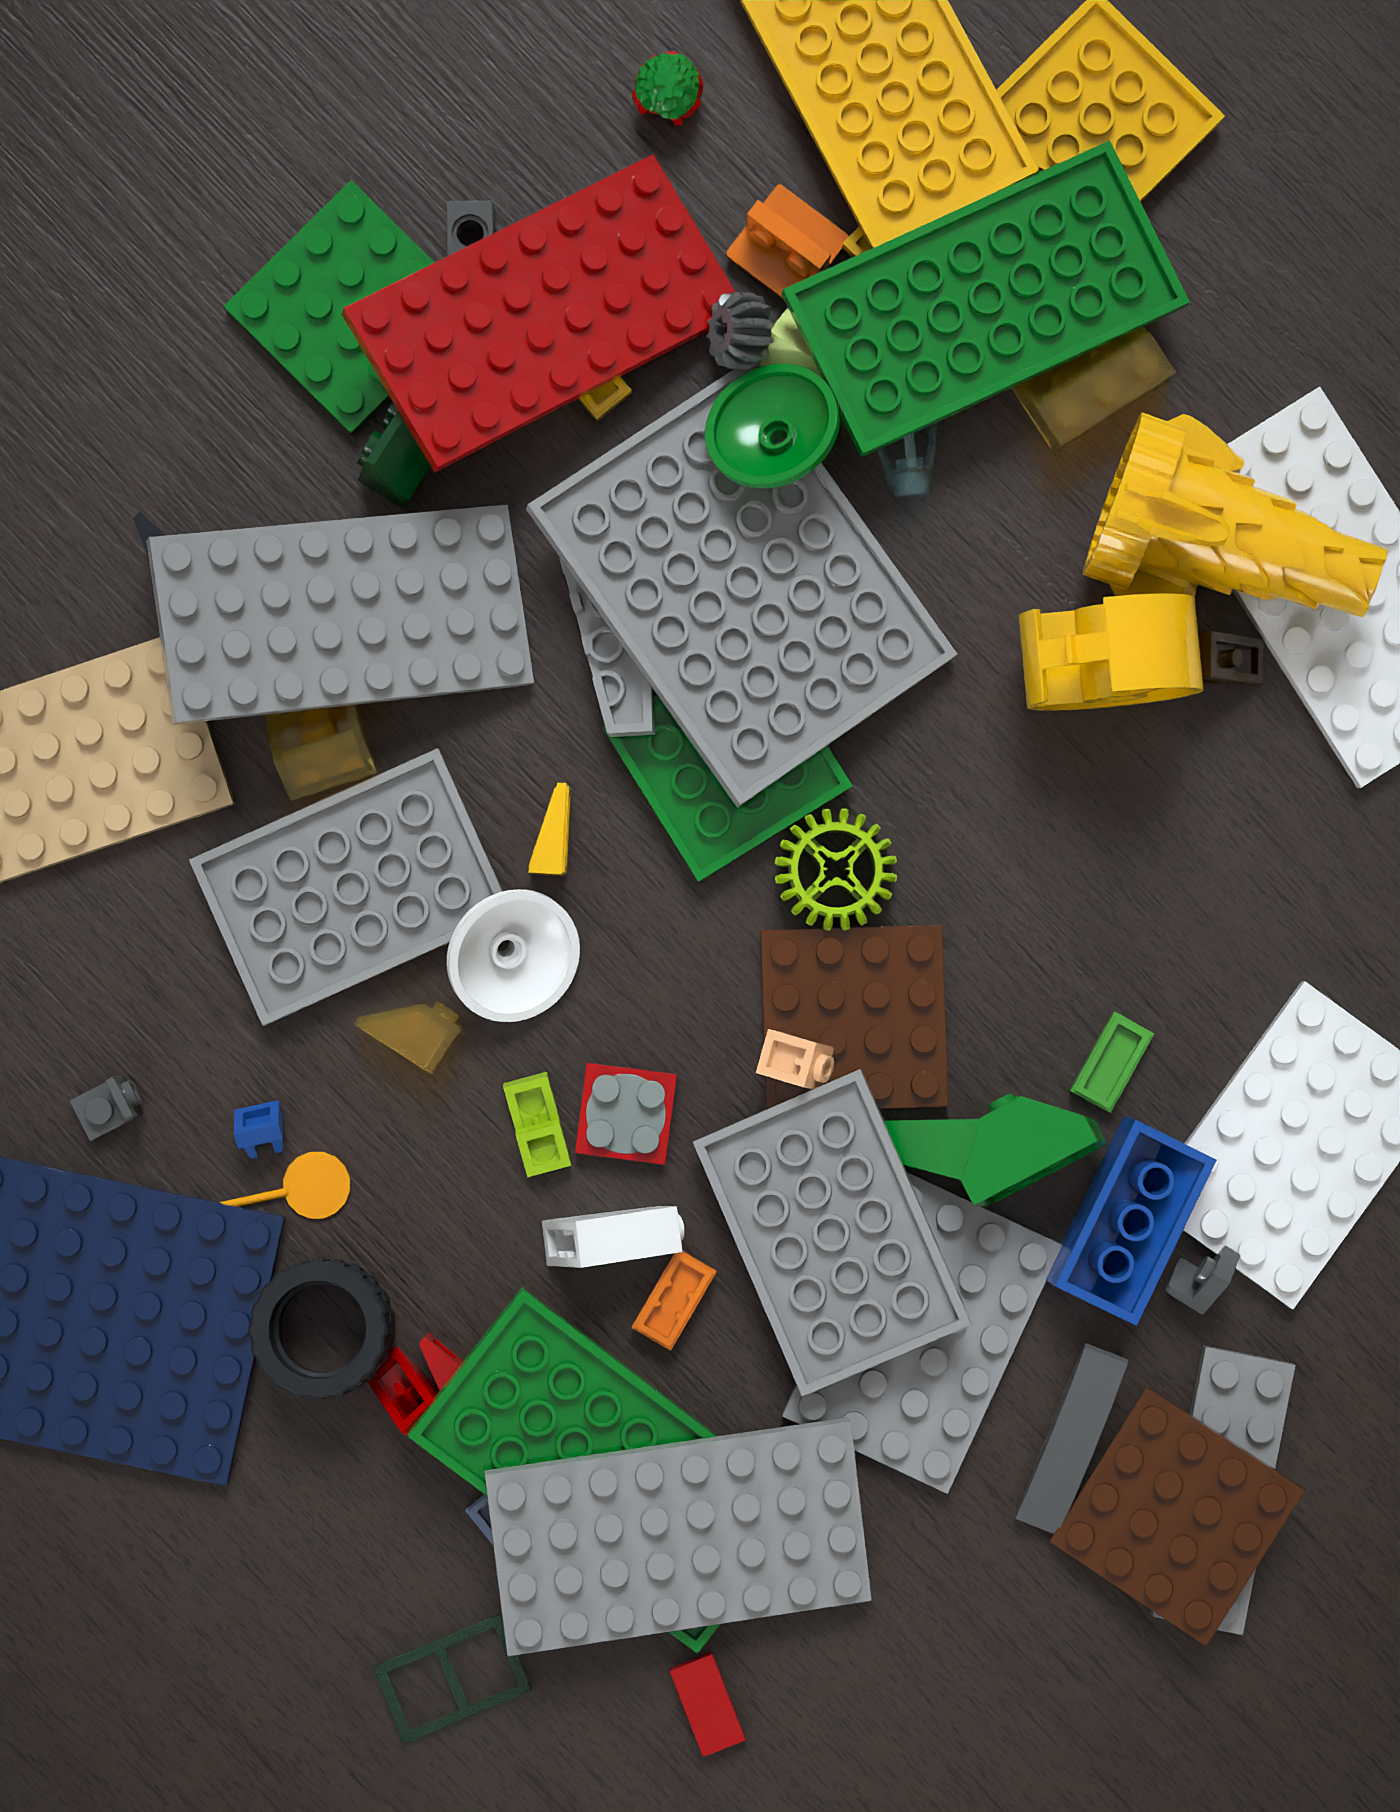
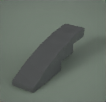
M1085 1343L1051 1417V1427L1033 1464V1473L1017 1506L1015 1519L1053 1534L1058 1528L1062 1527L1111 1411L1128 1365V1359Z

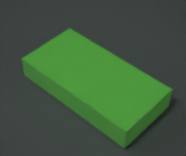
M1113 1011L1069 1091L1111 1113L1154 1033Z

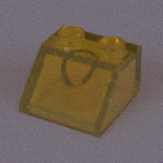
M358 704L265 715L273 761L290 801L303 796L314 795L322 790L347 782L357 781L377 773L371 744Z

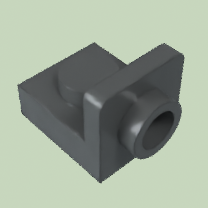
M121 1075L113 1076L105 1080V1083L70 1100L90 1141L142 1116L137 1107L142 1104V1100L131 1080L124 1082Z
M1225 1245L1214 1259L1208 1256L1205 1257L1199 1267L1183 1258H1179L1174 1264L1165 1286L1166 1293L1203 1315L1229 1286L1240 1254Z

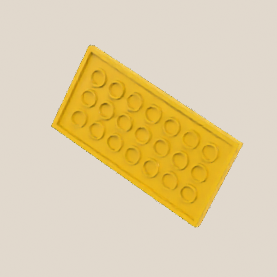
M740 0L871 249L1039 173L1033 157L948 0Z
M1086 0L996 90L1033 157L1039 172L1110 140L1140 202L1225 117L1108 0ZM860 227L842 243L843 249L851 257L871 249Z

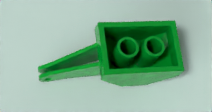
M1013 1093L989 1104L988 1107L991 1112L980 1119L884 1121L903 1165L961 1180L973 1205L989 1207L1108 1145L1096 1120L1023 1096L1014 1097Z

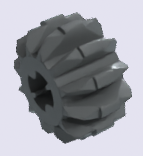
M731 292L730 294H722L718 302L713 303L712 317L707 320L710 327L706 338L711 342L709 353L715 357L717 365L726 366L728 369L749 370L750 368H759L762 360L768 358V346L774 342L771 337V330L775 324L770 321L771 306L766 305L763 296H757L754 293Z

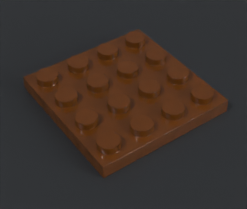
M942 925L855 927L845 931L842 928H831L830 931L824 929L761 930L764 1042L768 1029L833 1047L834 1068L830 1079L824 1084L862 1069L879 1109L948 1107ZM765 1076L766 1110L813 1089Z
M1147 1387L1073 1503L1062 1527L1056 1530L1049 1542L1207 1646L1306 1489Z

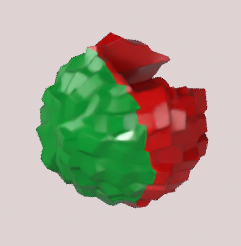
M667 51L658 56L653 55L644 64H641L638 73L635 74L633 79L636 85L635 90L632 92V99H634L640 114H659L662 118H669L674 121L675 125H682V121L690 118L699 109L701 104L700 99L703 94L704 83L699 69L695 68L685 55L679 54L676 51Z

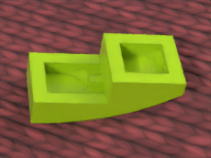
M543 1072L503 1083L527 1177L571 1166L548 1073Z

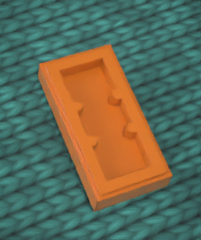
M683 1250L682 1252L674 1253L631 1328L671 1351L717 1270Z

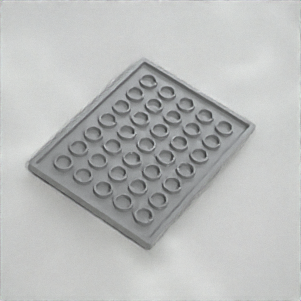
M754 368L730 371L529 503L526 508L737 808L958 655L822 463L797 481L784 486L766 489L751 488L737 484L723 475L716 467L708 453L705 442V426L708 414L720 393L735 379ZM780 439L776 444L783 442L785 439Z

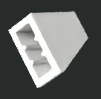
M654 1206L542 1220L547 1266L583 1268L682 1252L681 1241L684 1238V1224L677 1212V1206Z

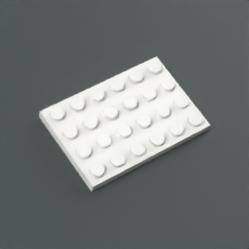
M1301 981L1184 1143L1217 1161L1183 1230L1215 1254H1218L1225 1245L1239 1253L1240 1258L1236 1269L1289 1308L1294 1309L1400 1162V1050L1307 982Z

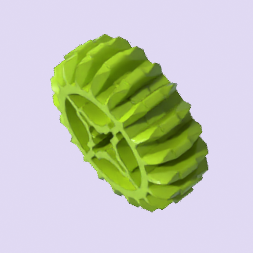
M823 809V824L817 825L815 818L811 814L805 816V823L809 831L804 833L800 827L793 825L790 828V832L798 839L796 845L788 840H782L780 843V847L783 850L791 852L790 859L785 857H776L775 865L788 867V874L777 875L775 882L777 884L790 882L792 888L784 891L780 895L781 899L786 901L796 896L800 902L792 908L791 913L796 916L804 907L811 910L806 919V924L810 926L815 923L818 914L825 916L823 929L826 931L831 930L833 917H840V926L843 931L850 929L849 915L854 914L860 925L867 923V918L862 909L867 906L872 913L879 914L882 909L873 900L874 897L877 895L882 899L889 900L892 896L889 890L880 887L882 881L893 883L897 880L896 874L884 873L883 866L895 864L897 862L896 856L882 858L880 853L881 850L887 849L891 845L890 839H883L876 844L872 838L878 834L881 827L875 824L867 833L860 829L866 819V816L863 814L857 816L854 825L848 824L849 813L847 809L840 810L838 822H832L830 810ZM826 833H843L854 837L856 840L844 851L834 853L827 850L823 845L821 846L814 838ZM803 849L812 856L811 858L815 860L819 868L816 881L806 891L803 889L798 876V862ZM865 849L868 851L873 864V877L868 891L860 884V881L853 873V864ZM851 852L853 855L846 862L848 868H845L843 871L848 872L846 879L853 887L838 877L832 881L828 880L823 887H819V883L826 877L824 872L828 869L823 867L825 860L818 853L826 860L830 859L835 863L840 859L843 860ZM841 887L858 902L846 907L835 908L824 906L815 900L828 888Z

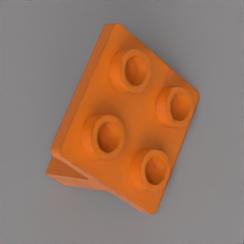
M779 184L764 203L757 200L747 213L746 226L727 250L726 257L784 300L782 296L784 288L828 269L843 249L842 243L849 236L783 185Z

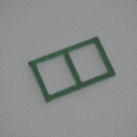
M500 1614L373 1667L403 1744L532 1690V1686L525 1676L518 1656H507L518 1685L470 1706L468 1705L445 1648L495 1627L507 1656L504 1626ZM436 1652L459 1710L410 1730L386 1672Z

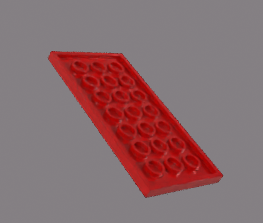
M652 154L344 307L341 315L436 473L709 331L710 326L707 320L712 317L713 303H717L722 294H730L735 292L656 157Z

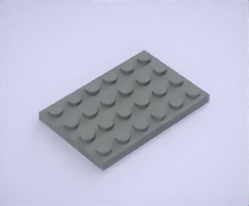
M438 748L189 859L262 1026H266L450 943L458 923L472 907L491 895L503 892Z
M862 1069L693 1142L802 1397L972 1325L969 1314Z
M907 1172L972 1321V1325L803 1397L797 1384H795L782 1412V1416L798 1424L848 1417L851 1421L855 1451L948 1494L1045 1285L1046 1278L1062 1244L981 1206H974L972 1202Z

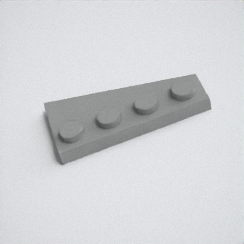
M559 558L569 587V596L581 631L585 654L588 657L592 671V680L607 734L610 737L655 735L654 689L564 562Z

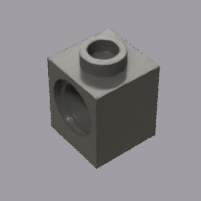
M492 200L447 201L448 256L467 247L459 242L461 235L466 230L477 229L484 234L483 238L495 233V209Z

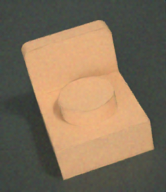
M768 1029L756 1073L804 1088L815 1089L824 1085L832 1075L834 1048Z

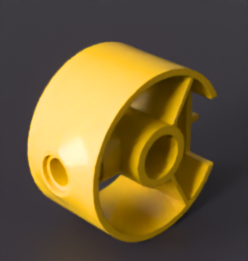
M1165 593L1104 597L1103 604L1082 607L1073 611L1040 614L1039 609H1032L1019 615L1027 709L1058 711L1126 706L1176 699L1203 691L1194 596Z

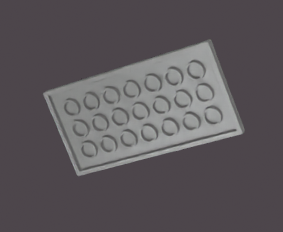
M508 505L149 537L146 540L173 725L527 686L534 683Z
M848 1417L484 1471L507 1656L872 1601L852 1427Z

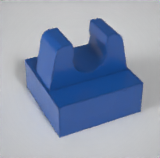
M279 1100L234 1110V1137L238 1149L244 1148L250 1158H257L258 1145L268 1142L272 1143L275 1153L282 1152L283 1112Z

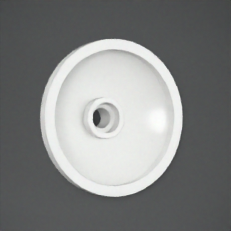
M516 889L491 895L472 907L460 920L452 934L447 951V972L452 988L471 1011L486 1019L499 1022H515L534 1017L556 1003L570 986L579 963L580 944L578 933L568 913L557 902L544 894ZM509 940L507 949L498 951L499 944Z

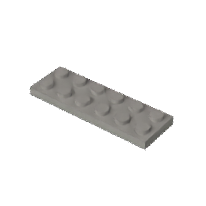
M1203 1345L1190 1414L1275 1469L1295 1365L1289 1362ZM1255 1571L1217 1630L1243 1635ZM1151 1610V1615L1153 1617L1164 1619L1163 1617H1161L1160 1615Z

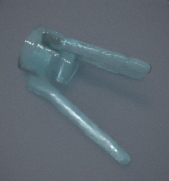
M939 422L930 425L925 466H923V458L916 457L914 433L904 437L906 458L896 460L897 469L893 468L886 446L877 450L885 473L886 488H894L895 498L931 494L930 484L936 483L934 466Z

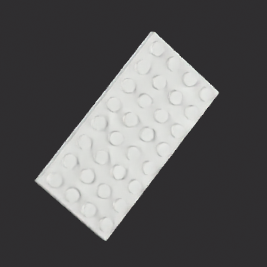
M1318 387L1227 445L1244 459V465L1239 474L1253 478L1255 480L1254 487L1294 501L1297 504L1295 509L1317 518L1318 521L1328 525L1332 530L1373 543L1388 550L1387 559L1383 565L1375 593L1370 601L1369 609L1364 617H1359L1319 604L1318 610H1314L1283 598L1265 600L1232 589V592L1357 788H1361L1400 763V511L1321 387Z

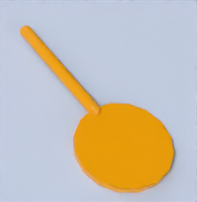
M308 1152L297 1157L288 1166L283 1178V1188L220 1203L242 1207L285 1197L289 1206L299 1215L310 1219H324L337 1213L346 1203L350 1193V1176L345 1165L336 1156L326 1152Z

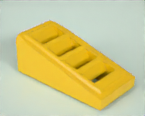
M557 783V786L554 788L528 866V873L531 875L565 876L567 874L571 788L567 783Z

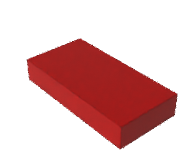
M712 1651L670 1668V1674L703 1757L746 1740Z

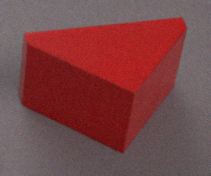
M396 1346L390 1351L386 1363L382 1364L378 1370L379 1373L373 1379L367 1381V1383L400 1432L407 1436L409 1430L432 1404L435 1396L439 1393V1389L405 1352Z

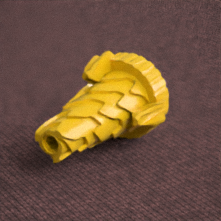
M1141 412L1131 432L1108 491L1087 553L1083 575L1110 584L1115 596L1164 593L1195 596L1197 586L1201 585L1230 595L1232 589L1265 600L1283 598L1314 610H1318L1319 604L1339 611L1364 617L1369 609L1370 601L1375 593L1383 565L1387 559V549L1332 530L1328 525L1318 521L1317 518L1295 509L1297 504L1294 501L1254 487L1255 480L1253 478L1239 474L1244 465V459L1238 456L1211 429L1195 418L1182 414L1169 421H1165Z

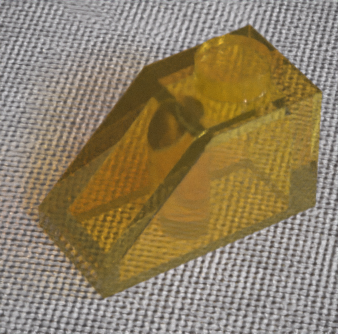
M439 1001L433 1007L422 1003L361 1016L354 1024L429 1074H435L464 1029L456 1023L460 1015Z

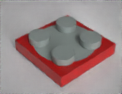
M587 1063L575 1153L665 1165L677 1074Z

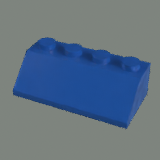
M1123 1116L1066 1233L1062 1247L1046 1281L1137 1326L1217 1160L1135 1119Z

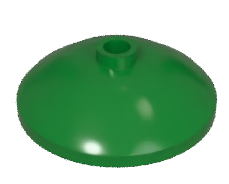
M770 364L753 369L731 382L713 403L705 426V442L708 453L719 471L737 484L762 489L790 484L814 470L832 449L840 425L838 403L826 381L810 369L794 364ZM780 439H785L783 442L776 444Z

